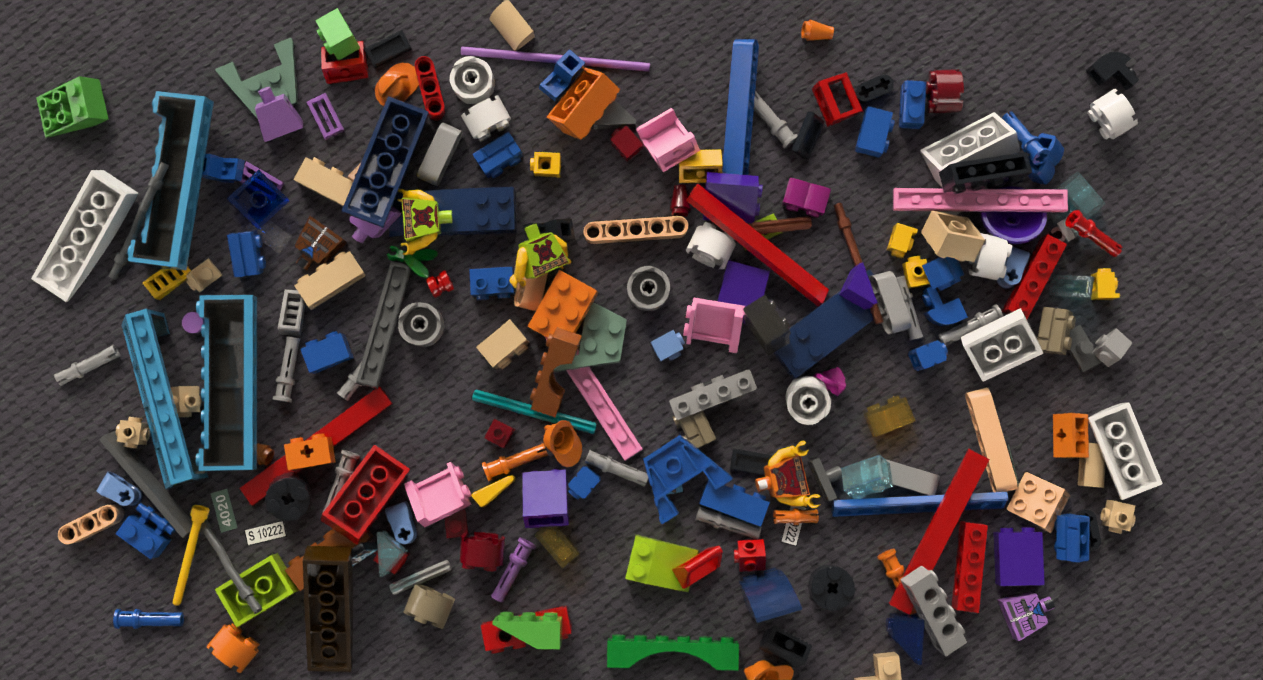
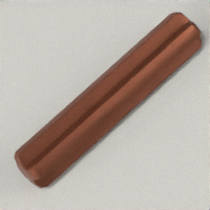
M807 216L753 222L750 226L760 234L809 229L812 227L811 218Z

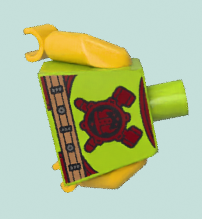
M400 189L399 192L403 193V198L397 200L402 202L404 236L407 241L401 243V246H407V252L403 253V255H413L417 250L425 248L436 240L437 235L441 234V224L453 223L452 210L440 211L439 203L435 201L434 197L421 190L407 191Z
M537 224L524 228L529 240L520 243L518 246L514 275L510 277V284L515 289L518 282L524 287L526 285L524 277L526 279L536 278L558 267L563 269L565 264H571V260L568 258L567 243L552 232L540 234Z

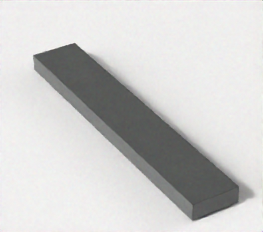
M393 261L390 263L356 383L375 389L379 387L412 271L408 265Z
M116 431L104 434L99 439L104 447L182 538L189 535L193 523L190 517L129 447H124L123 442H117Z

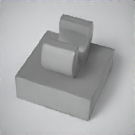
M1067 217L1058 222V226L1051 230L1052 233L1056 231L1062 232V238L1058 239L1062 242L1066 239L1069 242L1079 235L1078 231L1074 228L1066 226L1065 221Z

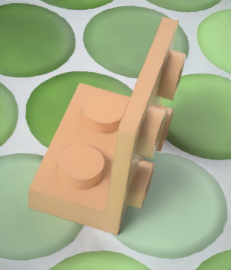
M1025 472L1007 510L1052 533L1057 515H1061L1070 494L1063 488Z

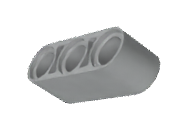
M443 122L440 124L418 170L417 178L435 186L440 184L462 137L463 132Z
M888 271L870 276L869 280L884 321L882 326L885 332L893 334L910 329L911 319L894 273Z
M880 458L874 479L922 494L935 495L940 476Z

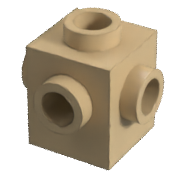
M199 386L171 387L178 417H192V413L200 412L202 400L199 395Z
M137 417L120 420V424L116 427L117 442H123L124 447L129 448L147 445L150 437L148 423L142 422V418Z
M1107 500L1106 506L1101 512L1102 525L1109 527L1108 531L1122 534V530L1130 531L1135 524V506Z

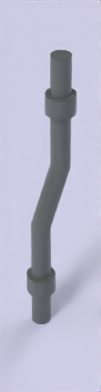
M160 163L154 177L152 176L148 183L150 186L137 211L128 237L120 253L117 252L114 258L115 264L109 274V277L117 280L123 265L126 266L128 262L127 252L131 245V240H136L148 208L157 190H160L164 183L162 179L169 167L166 163Z
M205 520L201 524L200 534L205 535L217 553L225 571L238 588V594L242 600L248 603L255 614L259 613L262 607L255 599V593L242 580L224 547L211 530V524L208 520Z

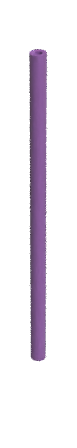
M461 47V55L547 63H556L563 56ZM579 57L585 62V66L648 72L650 69V63Z

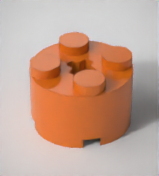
M234 623L231 625L224 624L209 642L207 648L213 647L212 654L230 668L234 665L237 666L236 672L242 673L259 652L257 647L260 644L252 637L245 638L242 636L243 630L240 627H236Z

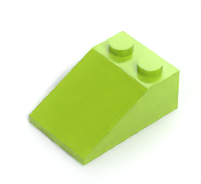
M635 535L625 579L689 592V587L682 589L672 569L697 555L698 550Z

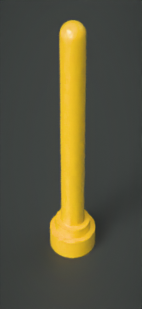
M193 505L190 516L193 523L173 598V605L179 606L182 602L201 524L205 522V519H208L210 509L204 506Z

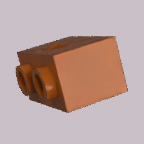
M1053 414V457L1089 458L1088 414Z
M323 433L312 435V440L304 441L303 437L290 439L289 444H284L288 470L336 463L332 437H325ZM311 448L314 450V453L306 454L305 450Z

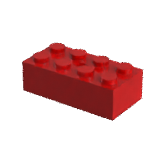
M374 445L322 513L321 521L357 545L407 478L410 469ZM362 494H367L369 497L365 498Z

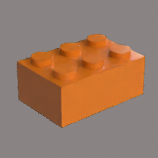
M584 68L548 114L547 118L563 133L581 140L589 134L595 121L603 116L604 110L616 99L620 89L604 73Z
M559 270L528 327L547 338L549 334H554L557 327L576 333L599 292Z

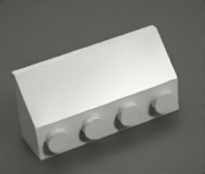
M995 112L920 150L935 181L941 187L942 183L939 172L949 164L1020 152L1016 131Z
M1129 402L1119 403L1106 408L1088 418L1121 500L1163 484Z

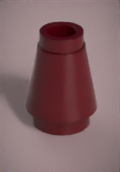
M679 184L674 186L669 209L672 212V216L687 217L689 211H691L690 203L686 201L688 198L686 185Z

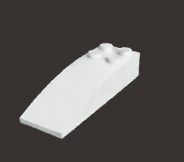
M91 170L31 279L65 302H68L111 243L139 193L104 170Z

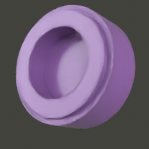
M189 312L182 319L184 330L193 334L200 333L202 324H205V319L200 318L196 312Z

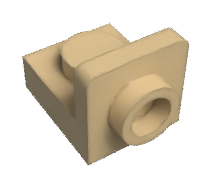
M208 258L186 275L188 278L186 282L192 290L195 291L197 289L200 293L204 288L221 277L222 274Z

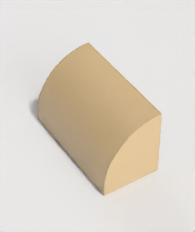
M509 0L502 2L490 16L492 24L514 51L519 50L535 37L534 31Z
M1089 443V458H1079V486L1104 488L1106 462L1097 443Z

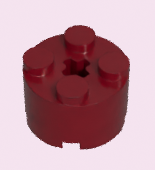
M959 69L929 71V82H926V94H930V100H928L927 105L928 113L961 112L963 100L959 99L961 93H964V83Z
M474 532V536L468 537V533H463L461 535L460 548L462 568L475 569V567H484L483 570L496 571L498 566L503 565L505 537L502 536L498 539V534L488 532Z

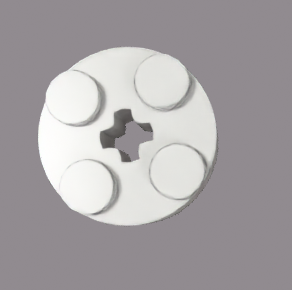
M473 56L461 58L454 64L450 73V83L455 94L466 104H478L488 99L494 92V76L490 66L484 60ZM474 77L475 82L471 83L470 79Z
M1116 89L1090 104L1091 110L1088 111L1093 122L1098 121L1102 127L1099 131L1106 140L1108 138L1115 139L1138 124L1137 119L1133 121L1132 116L1135 112L1131 104L1123 94H1115L1118 91Z
M498 95L494 96V101L488 98L468 109L470 114L467 116L465 113L461 115L474 139L478 138L480 142L488 139L491 136L490 132L495 129L500 132L510 126L508 121L511 120V117Z
M704 222L703 226L696 228L686 252L689 254L691 251L694 253L692 258L709 267L714 268L716 264L721 265L719 269H725L736 243L726 232L722 233L716 230L713 224Z
M980 233L985 242L975 261H969V264H973V270L969 269V274L992 280L1004 278L1007 270L1005 261L1006 257L1011 255L1012 245L1008 244L1007 240Z
M812 376L795 378L787 388V408L797 422L812 425L828 415L831 408V399L824 382ZM807 398H811L809 399L808 403H805L804 400H807Z

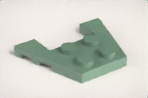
M292 38L274 44L282 63L280 66L244 81L241 80L234 62L215 69L256 118V104L263 102L258 91L263 88L270 87L275 97L285 94L293 106L298 104L297 78L295 74L296 63L294 41Z
M593 302L585 316L579 355L575 356L572 364L560 365L554 369V372L620 363L627 319Z

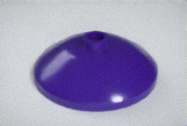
M1007 186V187H1002V188H999V189H1024V188L1015 187V186ZM981 212V218L985 228L993 236L1007 240L1008 243L1022 244L1034 240L1042 233L1047 222V212Z

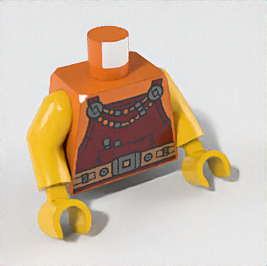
M800 441L796 447L790 446L780 449L769 459L768 465L764 466L765 477L755 479L758 492L769 489L771 497H775L778 502L789 506L809 505L811 508H817L821 505H815L812 502L813 497L819 498L820 495L813 494L809 498L806 496L810 495L801 456H805L809 450L802 451L799 447L805 445V441Z

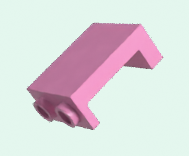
M672 108L636 128L644 147L663 172L700 151L695 136L691 132H687Z
M693 298L692 306L688 305L686 318L690 319L689 324L685 323L683 336H687L686 344L691 345L692 339L730 345L729 352L737 353L745 306Z
M452 462L447 463L448 469L417 484L412 480L404 483L416 519L424 527L471 505L469 499L471 492L462 481L464 474L459 466L456 467Z

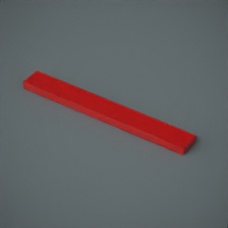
M697 184L686 200L688 203L819 307L823 304L829 291L827 287L702 186Z
M379 386L378 389L373 390L313 435L324 433L325 437H332L334 447L393 403ZM311 448L305 450L306 454L314 453V450ZM284 455L240 487V490L253 506L266 497L267 490L274 478L287 472L299 473L304 468L288 470L286 455Z
M968 449L903 577L920 566L933 571L990 459ZM900 581L889 604L910 615L914 606Z

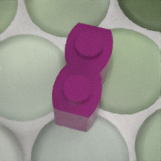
M789 178L782 205H785V209L798 212L799 209L806 211V215L818 218L819 215L823 216L825 213L831 189L799 179Z

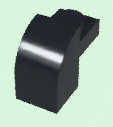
M1121 52L1106 53L1085 70L1099 86L1111 76L1125 90H1128L1139 81L1135 71L1125 65L1131 58Z
M555 219L546 223H528L523 225L526 228L537 224L540 234L552 232L566 243L575 240L572 219ZM524 229L525 238H526V241H527V240H529V239H528L527 234H526V231H525V229Z

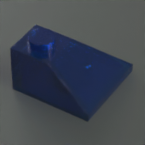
M260 170L254 173L227 198V202L257 230L290 202Z
M890 613V618L886 619V631H889V636L908 658L917 665H922L924 619L917 615Z

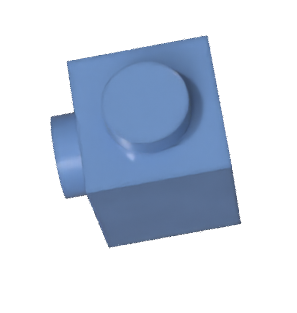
M674 330L653 340L650 344L660 362L667 358L672 361L681 356L680 351L684 349L682 345L685 342L679 332L675 334Z

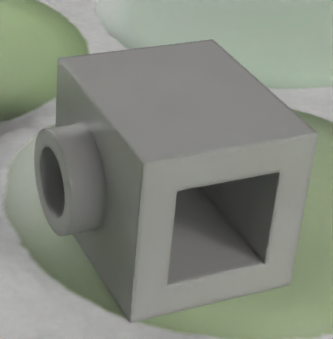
M1116 328L1107 335L1103 334L1095 342L1097 346L1092 353L1109 367L1124 356L1132 342Z

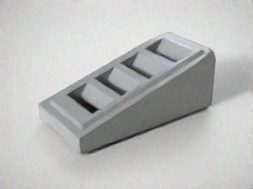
M285 289L278 323V331L282 335L301 336L305 301L297 290ZM289 298H298L300 302L289 301ZM288 306H289V307H299V308H298V310H290V309H288ZM287 315L297 316V319L287 318Z

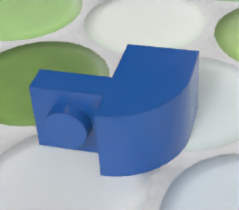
M569 49L556 62L554 71L540 84L539 89L555 102L577 79L584 69L585 62Z
M205 154L202 177L228 183L242 181L245 160Z
M932 287L923 290V302L927 307L930 306L931 309L923 314L931 323L938 326H948L968 318L959 298L943 305L936 288L932 289Z

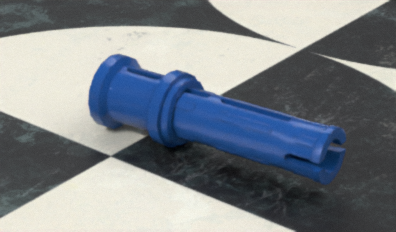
M1013 112L1006 113L1002 117V120L1016 131L1017 138L1022 144V150L1032 157L1031 160L1035 165L1042 164L1049 158L1050 151L1040 144V139L1037 136L1030 134Z
M116 609L113 617L115 629H119L121 626L133 627V629H138L141 626L182 627L184 623L183 612L148 613L142 612L140 609H135L134 611Z

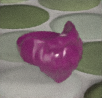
M839 367L813 375V377L824 382L827 390H830L836 396H839L846 388V378Z

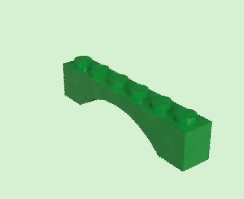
M614 634L612 638H608L607 668H630L637 661L649 655L675 651L697 656L716 670L739 671V643L734 641L733 637H721V641L712 640V637L701 636L699 640H690V636H677V640L669 639V636L658 635L656 639H647L646 635H634V639L625 638V635Z

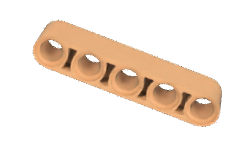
M682 216L590 222L584 228V236L587 242L591 244L681 238L687 233L688 222ZM677 222L682 223L684 230L682 232L674 231L673 224ZM654 224H660L663 227V231L656 234L651 230V227ZM638 225L642 228V232L639 235H633L630 232V228ZM612 227H618L621 233L614 237L609 234V230ZM590 229H598L599 235L596 238L589 237L587 234Z
M986 387L966 393L967 405L982 456L990 459L986 470L993 492L1016 490L1018 487L990 390Z

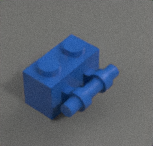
M140 503L136 510L142 514L141 517L138 515L128 516L116 532V535L149 559L158 558L172 540L163 533L166 531L172 535L175 529L166 518L157 515L153 508L150 506L146 507ZM150 520L155 523L157 528L149 524L148 521Z

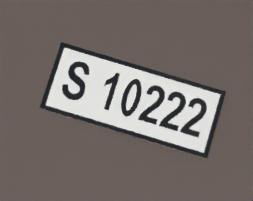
M805 506L789 507V510H793V508H798L799 510H807V507ZM785 523L780 542L797 547L803 523H799V525Z
M284 520L244 529L247 546L287 537Z

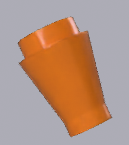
M813 20L804 21L801 29V37L807 41L832 39L834 34V27Z

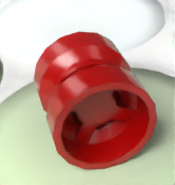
M446 270L440 272L436 277L426 278L434 298L441 296L442 292L454 290Z

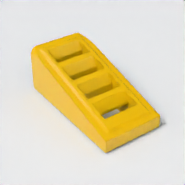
M187 266V270H181L184 274L180 276L176 269L162 268L142 283L155 299L161 300L187 280L186 275L191 270ZM170 271L176 277V280L173 281L168 273ZM162 277L169 283L167 286L161 280ZM157 283L161 290L158 291L153 284Z
M514 475L507 476L474 492L471 496L480 507H486L511 485L516 478Z

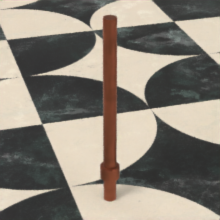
M837 203L834 205L839 220L837 224L839 229L843 231L854 265L857 266L863 262L850 228L852 225L850 219L846 217L842 203ZM876 303L870 310L877 325L884 321Z

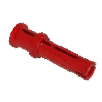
M1075 210L1068 215L1065 221L1066 226L1078 231L1079 236L1089 238L1112 257H1116L1122 252V246L1100 231L1094 221L1083 217L1082 212Z

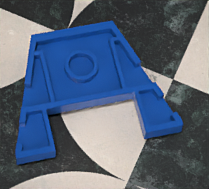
M681 435L643 459L661 524L679 514L667 494L703 471L715 490L733 479L730 474Z

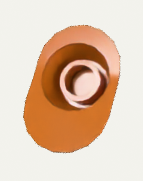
M398 63L392 66L379 79L375 86V96L381 105H385L388 96L405 102L417 89L419 83L415 67L409 63Z
M562 420L556 424L546 425L543 438L545 447L554 454L562 466L573 467L581 458L582 443L569 421Z
M761 660L745 668L744 673L747 680H791L794 670L789 665L774 666L768 661Z

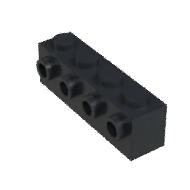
M1027 152L952 163L939 172L944 193L953 191V194H959L972 188V191H978L991 185V188H996L1007 182H1010V185L1021 183L1024 177L1032 173Z

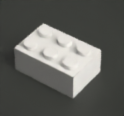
M1021 308L961 337L963 346L983 382L1043 354L1041 346Z

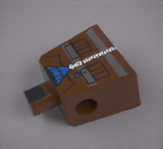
M309 216L295 244V247L303 252L296 264L307 270L313 261L320 265L327 263L347 241Z

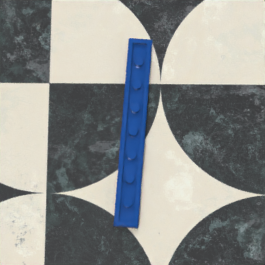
M1007 492L972 493L964 510L1002 509L1008 501ZM944 495L833 500L832 516L936 512Z

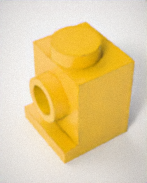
M535 152L534 158L530 159V171H534V176L560 178L561 154ZM544 163H548L550 167L548 169H543L542 165Z
M899 223L894 225L887 250L892 252L891 255L904 258L907 250L910 251L913 246L914 239L911 236L917 234L918 229Z
M920 256L907 258L908 262L903 263L902 266L908 289L930 285L922 265L927 263V259H921ZM915 267L920 268V275L914 272Z
M1103 268L1091 274V300H1114L1120 298V293H1115L1118 287L1115 272H1111L1110 268Z

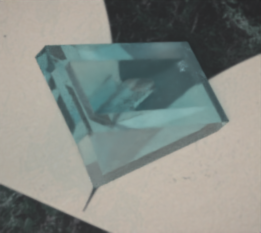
M1053 275L1050 296L1076 301L1091 299L1094 277Z
M386 531L377 532L379 577H384L391 572L408 550Z

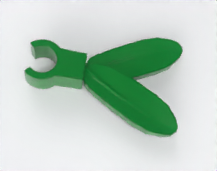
M390 246L391 252H396L395 255L387 254L388 259L391 261H405L408 267L422 278H428L429 272L421 262L433 260L438 256V252L432 249L418 250L413 255H403L406 251L400 250L396 246Z

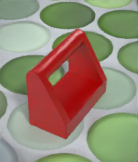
M358 41L360 46L359 58L333 62L328 60V55L330 54L327 49L321 47L322 72L327 84L369 78L364 41Z
M847 72L818 81L812 88L827 127L863 112ZM839 81L842 82L853 110L841 114L829 87Z
M720 546L706 548L672 569L682 589L689 587L720 567L723 553Z

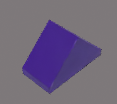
M859 263L850 270L839 295L866 310L875 305L877 300L863 263Z

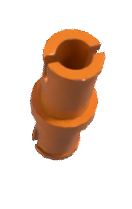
M793 508V510H774L773 518H776L774 519V524L793 523V525H799V523H818L819 516H816L818 514L817 509L799 510L798 508Z

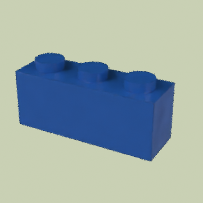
M707 479L699 504L761 527L770 502L765 501L766 496L754 492L753 496L745 493V488L735 484L733 488L724 484L715 490L709 479Z

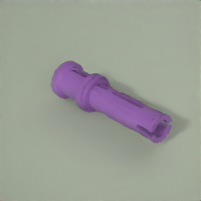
M519 537V543L514 553H511L509 556L510 562L491 595L493 599L499 602H504L521 567L527 565L528 562L526 560L532 549L536 548L535 544L524 538Z

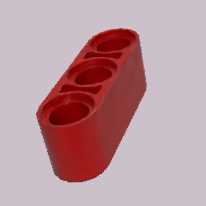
M419 57L415 61V71L425 110L429 112L428 117L431 120L438 121L444 117L445 107L435 67L429 57ZM423 65H428L430 70L421 72L419 68ZM428 85H433L436 87L435 90L430 93L426 92L424 89ZM438 105L441 109L439 112L433 113L430 111V107Z

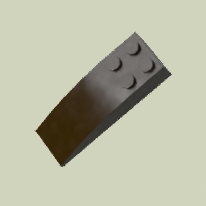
M307 546L302 560L308 671L351 672L353 652L352 547Z

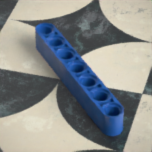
M735 39L733 42L722 173L748 175L759 53L757 39Z

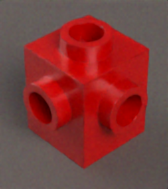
M764 539L738 541V550H734V563L739 564V572L766 570Z

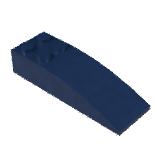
M388 96L342 208V213L379 227H384L426 126L428 111Z
M514 187L423 191L434 197L435 201L439 203L440 211L452 210L453 223L441 224V234L437 236L517 233L516 191ZM403 193L397 195L393 204L402 214L389 227V237H405L402 202L397 200L403 198Z
M870 269L866 271L868 278L874 275ZM838 292L768 344V347L792 379H795L873 321L870 308L864 310L840 296V292Z
M776 567L764 570V574L760 576H755V573L743 576V581H739L746 607L757 623L802 610L800 601L787 576L781 570L776 569Z

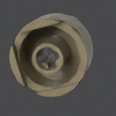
M415 584L403 613L414 617V620L426 624L427 621H430L433 626L443 629L455 598L446 593L441 594L431 587Z

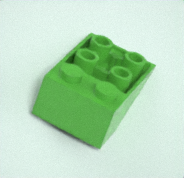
M79 76L36 97L45 138L93 127L109 120L99 79Z
M500 612V615L496 616L492 621V625L536 649H560L562 645V616H558V613L547 612L543 616H536L535 612H523L521 616H513V612Z

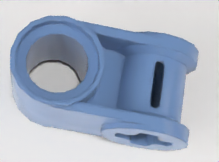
M1012 246L1011 255L1006 257L1005 266L1007 267L1005 277L997 280L1000 287L1008 289L1020 282L1024 268L1029 260V252Z
M112 472L106 473L96 490L100 495L122 506H134L142 500V492L138 487Z
M404 501L385 508L386 516L396 541L401 544L414 542L417 537V530L408 502ZM404 529L410 531L408 540L406 537L402 538L401 536L404 533Z

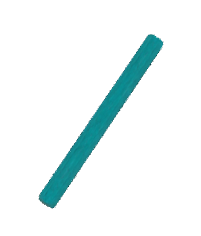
M480 390L473 392L472 400L555 424L566 420L572 424L574 429L591 434L595 433L597 424L595 422L559 412L556 417H552L532 410V405Z

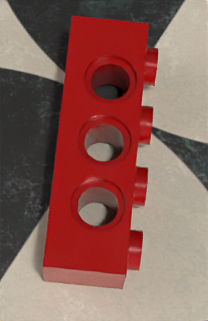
M1049 234L1040 238L1024 268L1020 282L1015 285L1002 310L1003 313L1008 315L1021 308L1026 319H1028L1067 245L1066 243Z
M960 521L951 606L956 610L979 613L988 525Z
M567 605L535 612L536 616H543L547 612L558 613V616H562V640L569 638L568 634H572ZM492 621L481 624L485 651L491 650L492 654L505 651L504 647L513 646V649L526 647L525 642L514 636L509 640H504L500 635L502 629L492 625Z

